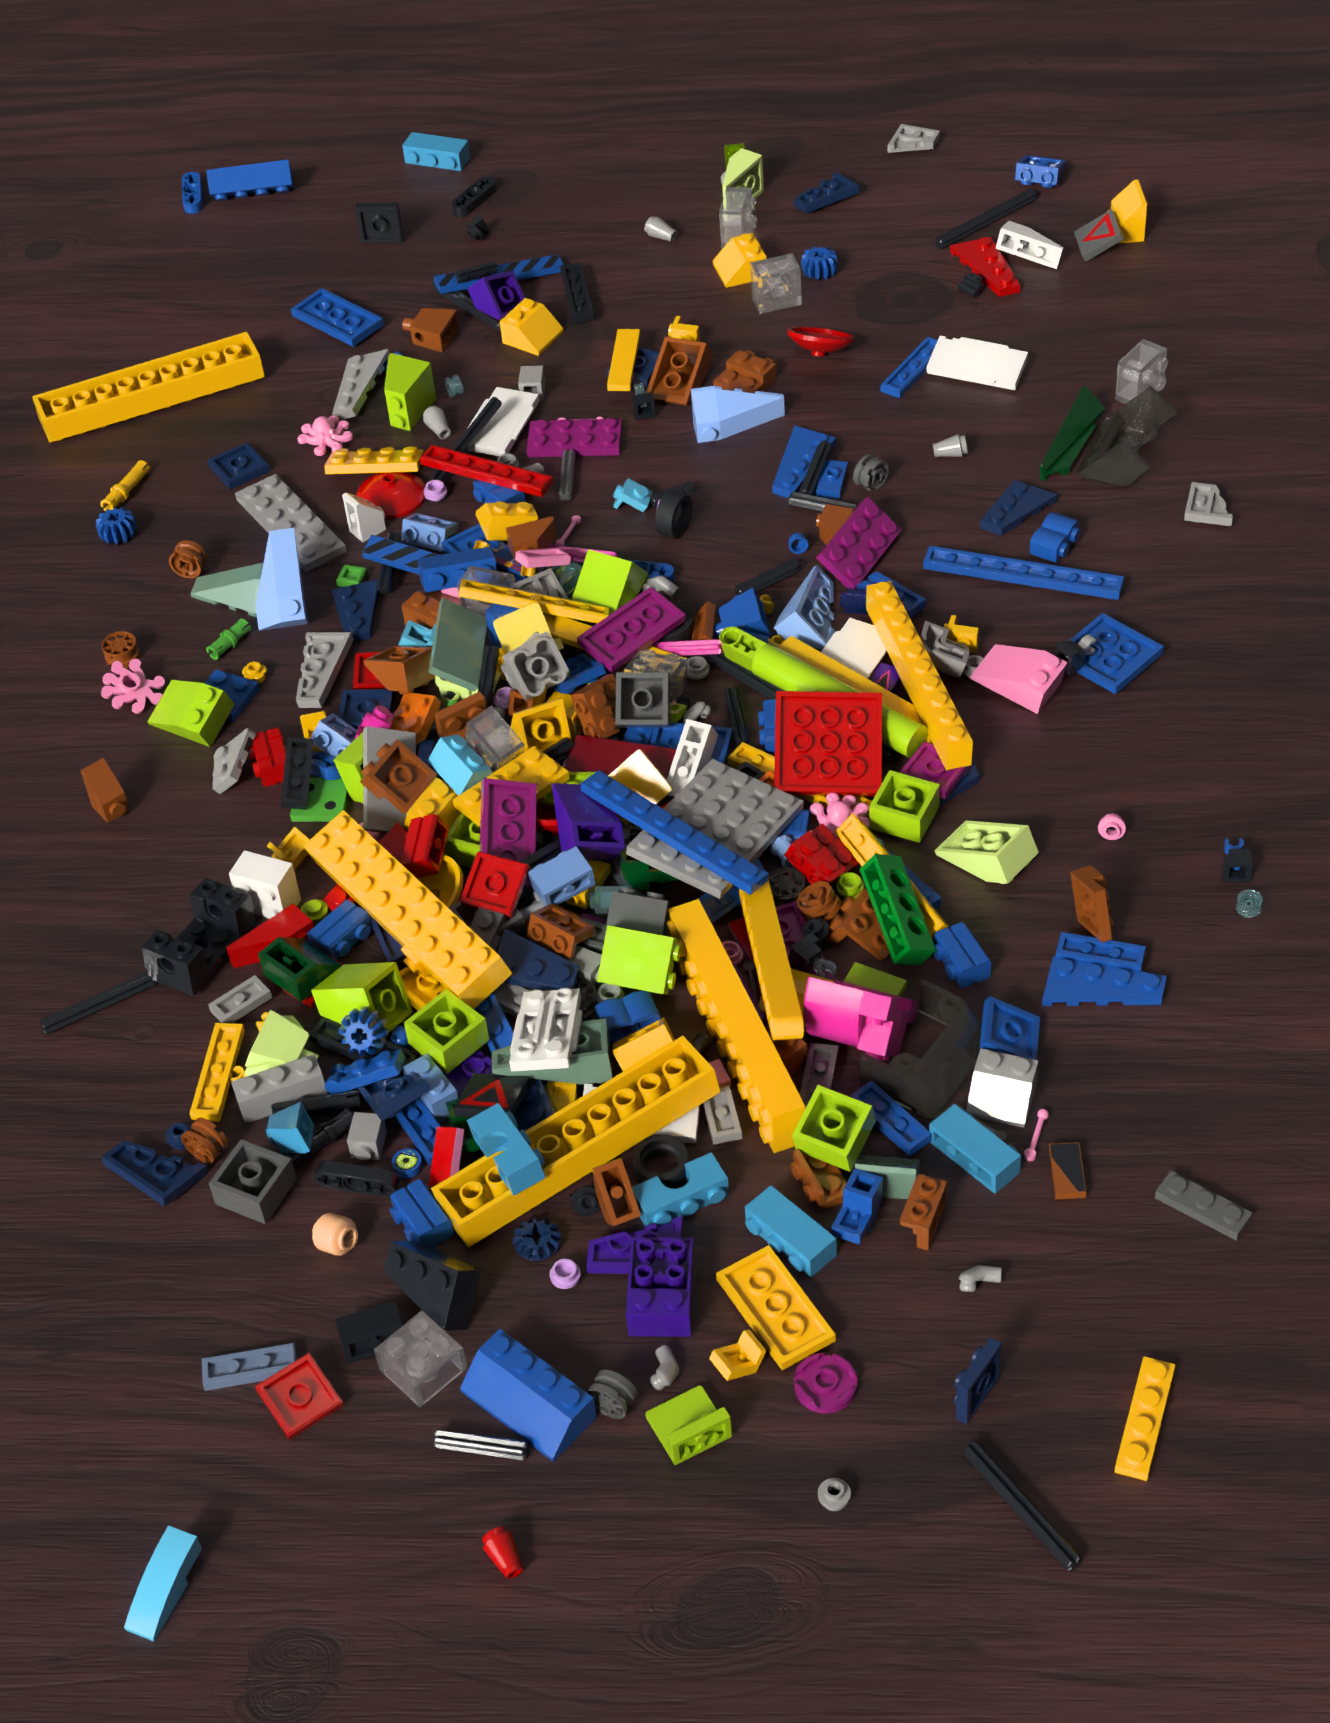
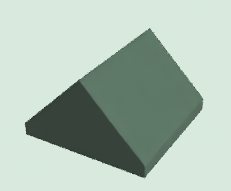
M860 1154L855 1163V1168L883 1177L882 1197L908 1199L916 1176L919 1174L920 1159Z

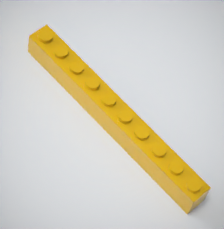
M887 581L867 585L866 610L923 725L928 728V735L945 770L970 766L972 763L973 740L892 582Z

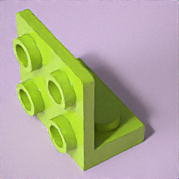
M700 1385L645 1413L647 1421L674 1465L732 1437L730 1415L724 1407L717 1410Z

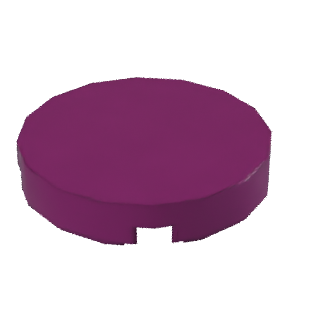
M816 1353L805 1358L798 1365L794 1377L795 1395L800 1403L810 1411L822 1414L838 1412L846 1408L855 1398L858 1389L856 1371L852 1364L840 1355L833 1354L831 1356L824 1355V1353Z

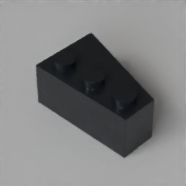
M390 1241L383 1271L442 1331L467 1330L482 1270L417 1241Z

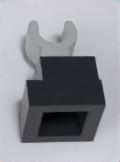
M1090 634L1085 635L1078 644L1071 640L1068 642L1061 640L1055 645L1054 655L1068 662L1065 672L1071 675L1084 666L1086 654L1090 655L1095 652L1091 644L1097 640Z

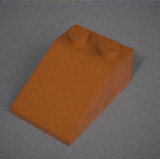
M665 336L646 393H653L654 401L688 406L692 400L691 389L701 386L708 375L713 359V354L707 343Z
M424 589L416 591L401 607L405 626L408 620L432 630L437 621L439 603L442 598L475 612L480 611L488 602L469 598L461 599L441 592L442 590L425 593Z

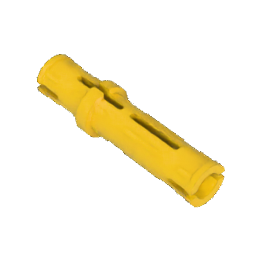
M139 460L118 484L112 486L110 493L100 503L101 507L108 503L103 510H112L120 502L128 498L129 492L150 471L149 465L143 469L147 462Z

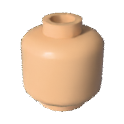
M326 1213L314 1224L312 1239L314 1245L319 1250L342 1256L354 1248L358 1240V1232L352 1219L335 1213Z

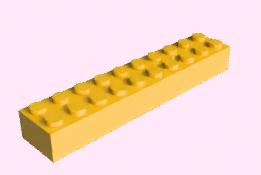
M244 332L32 396L38 418L49 443L77 434H83L93 429L103 428L116 422L126 421L139 415L149 414L162 408H169L172 405L191 401L201 396L211 395L224 389L234 388L237 385L254 382L265 376L260 355L248 333Z
M344 810L303 846L316 864L402 947L405 946L432 976L471 1008L475 1009L513 974L503 959Z
M697 899L667 909L668 921L665 922L667 934L669 937L679 938L678 944L681 945L680 958L678 962L676 961L681 976L686 975L687 977L686 984L691 996H696L698 1011L701 1016H706V1024L711 1037L716 1036L718 1040L716 1043L720 1056H726L728 1060L727 1068L731 1078H737L739 1082L737 1086L742 1100H748L750 1116L753 1122L758 1121L760 1125L759 1132L764 1144L769 1143L773 1153L794 1147L792 1134L805 1110V1105L700 900Z
M681 1036L525 1131L531 1141V1149L537 1148L545 1161V1164L542 1165L545 1175L543 1180L513 1196L501 1179L493 1157L504 1152L500 1151L488 1158L483 1156L432 1187L431 1190L434 1197L451 1219L454 1230L469 1248L592 1172V1168L607 1163L719 1094L720 1088L715 1070L684 1036Z

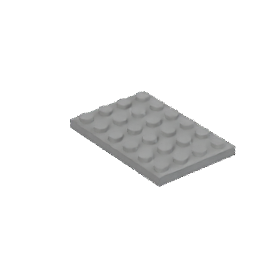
M711 759L667 804L664 810L751 863H754L803 809L804 800ZM642 830L627 845V855L719 899L733 886L730 882L645 830Z

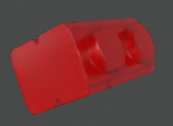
M278 727L267 730V732H257L254 740H252V745H248L251 761L257 760V762L252 763L255 777H261L262 784L265 787L277 784V782L283 783L286 747L281 729Z
M435 814L424 816V818L411 819L409 830L406 833V843L403 854L400 857V863L417 879L426 877V875H436L440 872L450 826Z

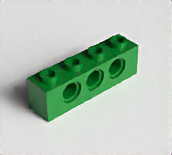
M874 854L859 870L894 964L920 966L936 952L902 858L901 856Z

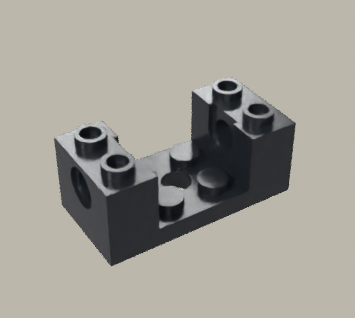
M204 878L190 894L194 919L175 939L170 934L157 930L141 947L147 975L153 978V981L194 996L229 957L226 947L252 931L256 926L251 894L208 878Z

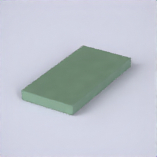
M442 598L438 608L429 673L475 692L479 687L487 628L486 616Z

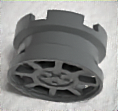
M867 454L856 465L853 481L856 485L864 486L866 490L874 493L884 485L889 474V465L887 462Z
M600 1370L594 1379L595 1383L589 1387L587 1393L594 1398L596 1410L608 1417L622 1419L627 1413V1405L632 1404L637 1397V1390L621 1374L611 1370Z

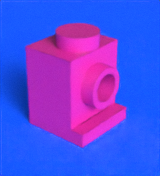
M375 706L372 714L367 712L364 716L362 723L358 726L355 739L363 732L366 726L390 729L394 714L390 713L384 706Z

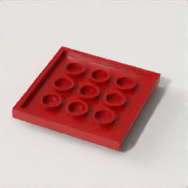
M776 691L774 788L791 795H827L829 793H836L838 796H875L882 784V693Z

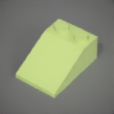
M741 148L729 158L722 185L725 222H730L764 192L762 155Z
M965 821L934 850L937 856L984 881L1000 884L1011 882L1039 853L1028 825Z

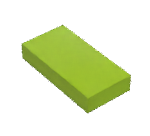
M857 962L854 963L843 981L901 996L907 987V980Z

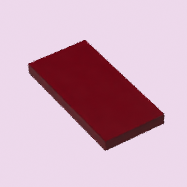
M577 735L573 743L574 747L569 753L564 768L569 772H597L599 770L609 776L637 750H642L667 780L677 749Z

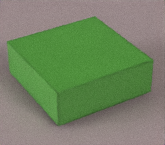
M344 565L336 580L337 587L365 582L368 576L367 568Z

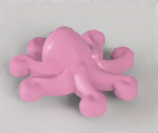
M335 415L329 418L321 416L314 420L313 426L308 423L302 425V432L309 435L301 434L297 439L299 444L319 445L314 448V454L322 456L326 453L327 446L332 448V452H335L337 449H343L341 443L351 441L353 433L351 431L343 433L344 430L349 428L348 421L342 420L339 422V417Z
M132 659L129 662V669L131 671L123 668L121 662L114 661L111 666V671L114 674L106 673L102 681L105 685L113 684L115 687L104 686L101 695L105 699L110 698L112 695H118L112 699V706L115 709H121L123 704L137 700L132 705V712L140 714L144 710L146 698L154 705L158 704L162 694L153 693L150 688H163L165 685L164 678L156 676L154 680L145 679V675L140 668L141 662L138 659Z
M827 794L826 800L829 803L827 807L828 815L824 814L822 804L813 803L810 806V811L812 814L817 815L819 824L823 823L838 839L839 837L834 832L852 813L858 815V817L869 813V807L865 803H858L851 810V807L856 804V798L853 795H846L840 801L838 794ZM864 816L860 817L867 828H869V819Z

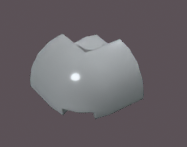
M925 621L920 639L936 670L959 679L967 663L970 652L969 646L948 639L949 629Z

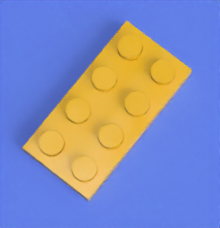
M392 447L381 448L380 451L361 448L351 452L348 449H337L335 452H332L324 465L325 474L418 472L421 466L420 457L424 454V449L417 450V447H405L403 450H394Z
M535 746L486 777L537 784L536 801L553 791V783L563 784L570 779L568 770ZM481 781L453 799L454 807L479 827L481 816Z
M769 1245L716 1273L718 1283L781 1370L790 1367L836 1341L834 1331Z

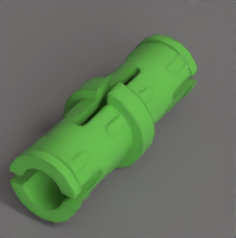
M241 618L229 630L222 631L220 637L206 648L207 653L213 651L209 656L217 660L230 647L234 648L237 646L238 641L251 631L250 625L246 628L244 627L248 622Z

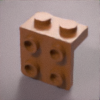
M863 888L854 897L849 895L842 902L840 907L842 912L840 915L837 914L830 922L829 928L831 930L826 941L835 946L848 935L878 960H884L890 952L868 891Z

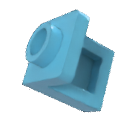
M628 478L623 486L619 484L615 489L613 497L616 499L613 507L618 509L623 501L644 512L648 507L650 495H652L653 491Z

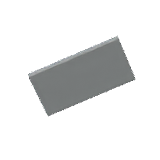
M366 726L363 729V769L370 761L374 764L379 759L376 753L385 743L391 745L396 739L401 741L416 755V733ZM363 785L364 830L387 833L397 822L403 828L407 812L403 814L384 796L378 799Z

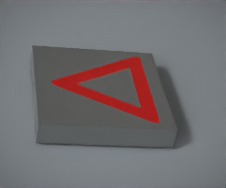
M1112 209L1074 231L1079 249L1085 261H1089L1124 240L1116 214Z

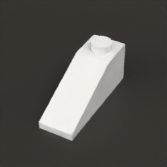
M1008 221L1001 228L996 249L1054 269L1058 268L1063 247L1029 227L1012 221Z
M686 720L667 777L668 783L673 788V791L667 796L675 797L709 763L718 737L712 725Z

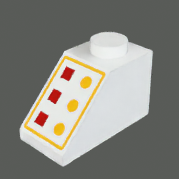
M349 493L342 494L349 531L360 541L365 542L370 538L371 534L376 536L386 530L384 521L386 516L381 507L375 506L367 499Z

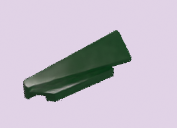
M1084 385L1041 463V481L1047 480L1048 475L1060 472L1061 476L1070 474L1096 433V425L1094 423L1105 412V407Z

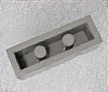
M315 1054L231 1081L245 1124L273 1115L272 1104L297 1101L299 1097L309 1099L328 1095L325 1090L323 1074Z

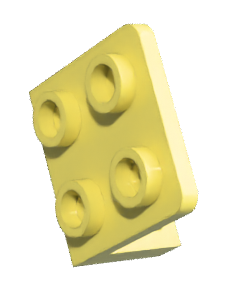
M532 603L493 621V626L505 654L521 646L536 631L539 634L547 631L552 637L538 603ZM554 639L558 649H563L561 639Z

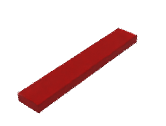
M431 445L420 457L421 465L543 497L554 484L552 476Z

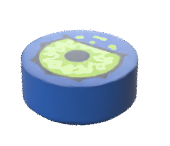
M402 1149L392 1158L394 1173L400 1178H413L422 1170L421 1155L414 1149Z

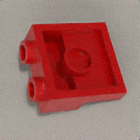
M823 823L813 831H807L791 843L784 854L789 862L808 879L810 884L825 881L832 886L839 880L841 875L851 872L859 864L847 847Z

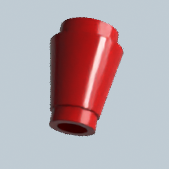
M499 1526L490 1530L482 1537L484 1543L483 1550L502 1574H504L506 1579H512L523 1572L524 1568L521 1564L511 1531H507L505 1526Z

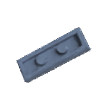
M295 1342L202 1358L204 1390L208 1391L266 1380L297 1360Z

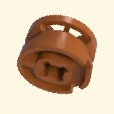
M184 540L176 545L175 551L172 552L169 558V565L176 574L184 578H196L206 564L208 556L202 546L193 541Z
M114 632L106 636L102 641L101 647L108 666L112 665L114 661H119L122 663L123 668H129V662L132 659L139 660L140 658L136 638L130 632Z
M819 881L809 885L799 894L797 906L804 913L808 921L818 916V918L824 919L827 922L840 910L841 900L837 894H834V890L828 882Z
M197 1118L191 1125L192 1129L190 1131L186 1130L182 1134L181 1140L185 1148L194 1157L204 1163L211 1164L218 1157V1152L225 1150L228 1139L223 1132L218 1133L215 1130L216 1125L205 1118Z

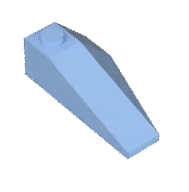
M720 386L691 389L693 426L698 443L721 440L785 415L783 394L762 391L747 393L737 388L734 391L723 390Z
M294 528L269 532L256 601L259 631L308 624Z
M818 565L812 568L784 608L774 629L784 640L793 636L814 649L823 650L834 634V629L831 627L834 613L830 611V604L834 602L833 581Z

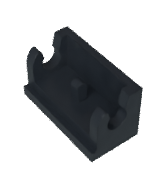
M395 1300L335 1319L347 1364L408 1345Z

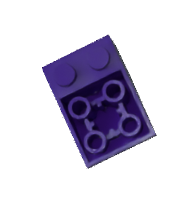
M552 784L561 852L576 846L586 860L613 861L625 849L622 823L617 813L581 792V784Z
M631 1238L626 1304L628 1336L691 1337L693 1238Z

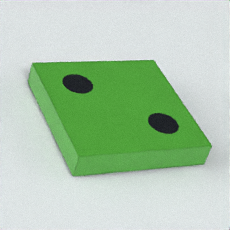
M310 778L307 810L291 809V821L330 822L341 811H346L349 793L342 778L337 780Z

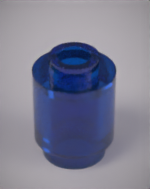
M847 588L846 593L841 592L840 607L844 608V613L868 615L866 610L867 590Z

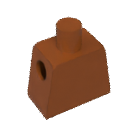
M423 308L415 319L405 317L402 325L403 330L411 331L412 342L415 345L442 353L459 329L457 312L453 309Z

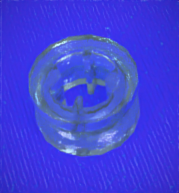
M456 374L452 376V379L449 377L445 378V386L451 397H455L456 393L459 395L463 394L462 383Z
M1254 890L1241 891L1237 896V912L1244 917L1259 915L1263 903L1261 894Z

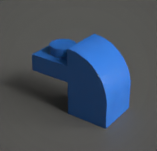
M856 1168L853 1170L843 1189V1206L831 1227V1234L833 1236L860 1245L867 1230L871 1231L876 1220L882 1198L883 1177Z

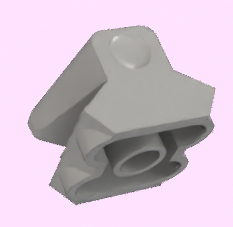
M538 631L534 632L521 646L503 655L504 663L501 665V669L509 685L513 689H517L525 701L534 696H539L543 691L555 684L562 683L569 677V669L554 639L547 631L539 634Z

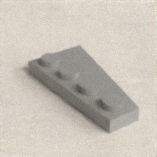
M389 349L348 358L332 415L339 417V420L357 416L367 399L366 392L373 389L376 384L374 380L376 375L381 374L384 370L383 364L385 361H388Z
M306 632L305 639L307 644L303 650L305 658L304 663H301L302 677L299 679L296 696L299 708L323 707L354 639L351 632Z

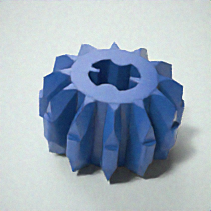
M821 246L805 250L801 259L802 271L805 276H809L810 279L817 278L818 281L821 278L827 279L828 276H834L838 267L835 251L830 250L829 247L822 248Z
M115 506L114 509H106V513L99 514V518L96 520V528L102 541H106L107 544L115 542L118 545L122 541L127 543L128 538H134V533L137 532V523L132 511L126 510L125 507L117 509Z
M368 1006L363 1007L361 1010L354 1008L349 1012V1015L344 1016L338 1033L345 1036L341 1044H349L351 1046L349 1053L357 1049L360 1057L365 1056L367 1052L372 1055L378 1051V1048H382L386 1044L385 1037L389 1034V1029L383 1027L386 1019H379L377 1017L378 1010L371 1014Z

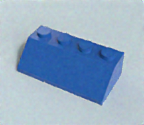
M289 160L206 170L209 193L211 198L216 199V201L228 200V197L236 196L238 199L247 198L248 194L265 196L271 191L287 193L289 189H294L293 170Z
M501 1329L478 1349L460 1387V1391L553 1462L597 1418L594 1398Z

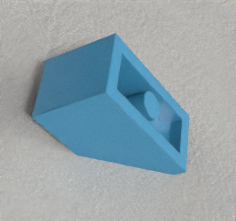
M299 1102L269 1116L266 1134L271 1144H276L281 1153H307L311 1149L315 1125L303 1104Z

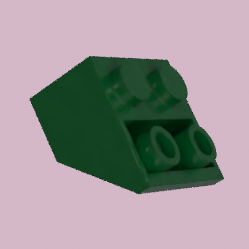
M278 937L258 953L264 975L300 1002L312 994L311 990L342 966L304 938Z

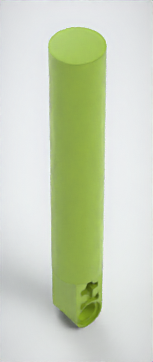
M727 627L719 635L726 658L752 671L754 675L784 691L861 692L737 627ZM882 703V744L911 758L924 741L926 742L928 728Z

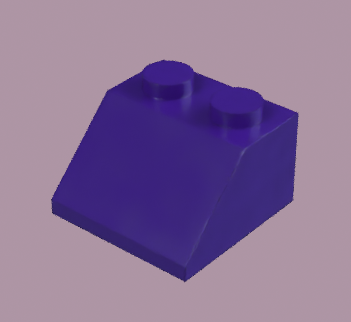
M514 271L483 277L467 288L475 308L497 320L503 319L525 298Z

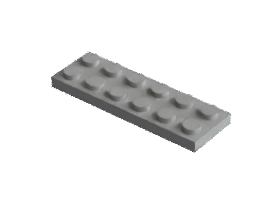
M276 474L235 493L237 501L268 533L274 530L295 529L299 564L305 572L347 552L346 545Z

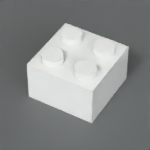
M244 850L229 872L232 887L251 894L254 914L270 919L292 904L298 906L301 901L293 864L290 862Z

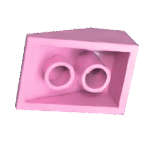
M995 644L971 674L970 679L1038 714L1061 684L1068 662L1045 650Z

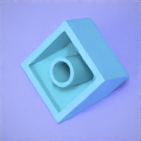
M459 734L440 737L427 760L458 796L492 774L491 769L486 765L482 757L476 754Z

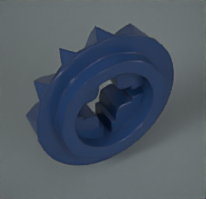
M534 1216L532 1221H522L521 1226L514 1230L513 1246L518 1255L524 1259L531 1261L544 1260L551 1257L559 1249L561 1233L557 1224L551 1223L547 1217L544 1220H538ZM535 1232L540 1233L541 1236L538 1246H536L533 1240Z

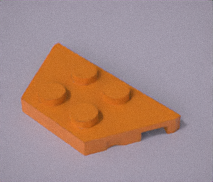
M404 694L397 710L394 712L390 729L416 733V745L426 739L435 719L434 713L438 712L441 702L433 695Z

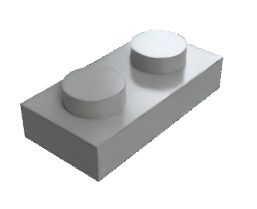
M254 975L208 1005L210 1012L221 1023H234L270 1000L272 995L271 991Z
M730 1086L721 1087L719 1094L703 1103L713 1145L742 1139V1131Z

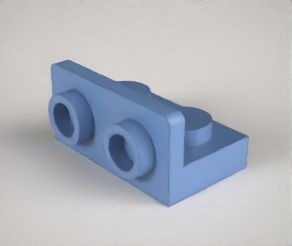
M415 513L403 518L401 541L404 539L407 543L414 541L416 545L442 552L444 551L442 541L458 532V523Z
M332 713L319 721L310 739H313V745L328 755L337 757L355 740L357 730Z

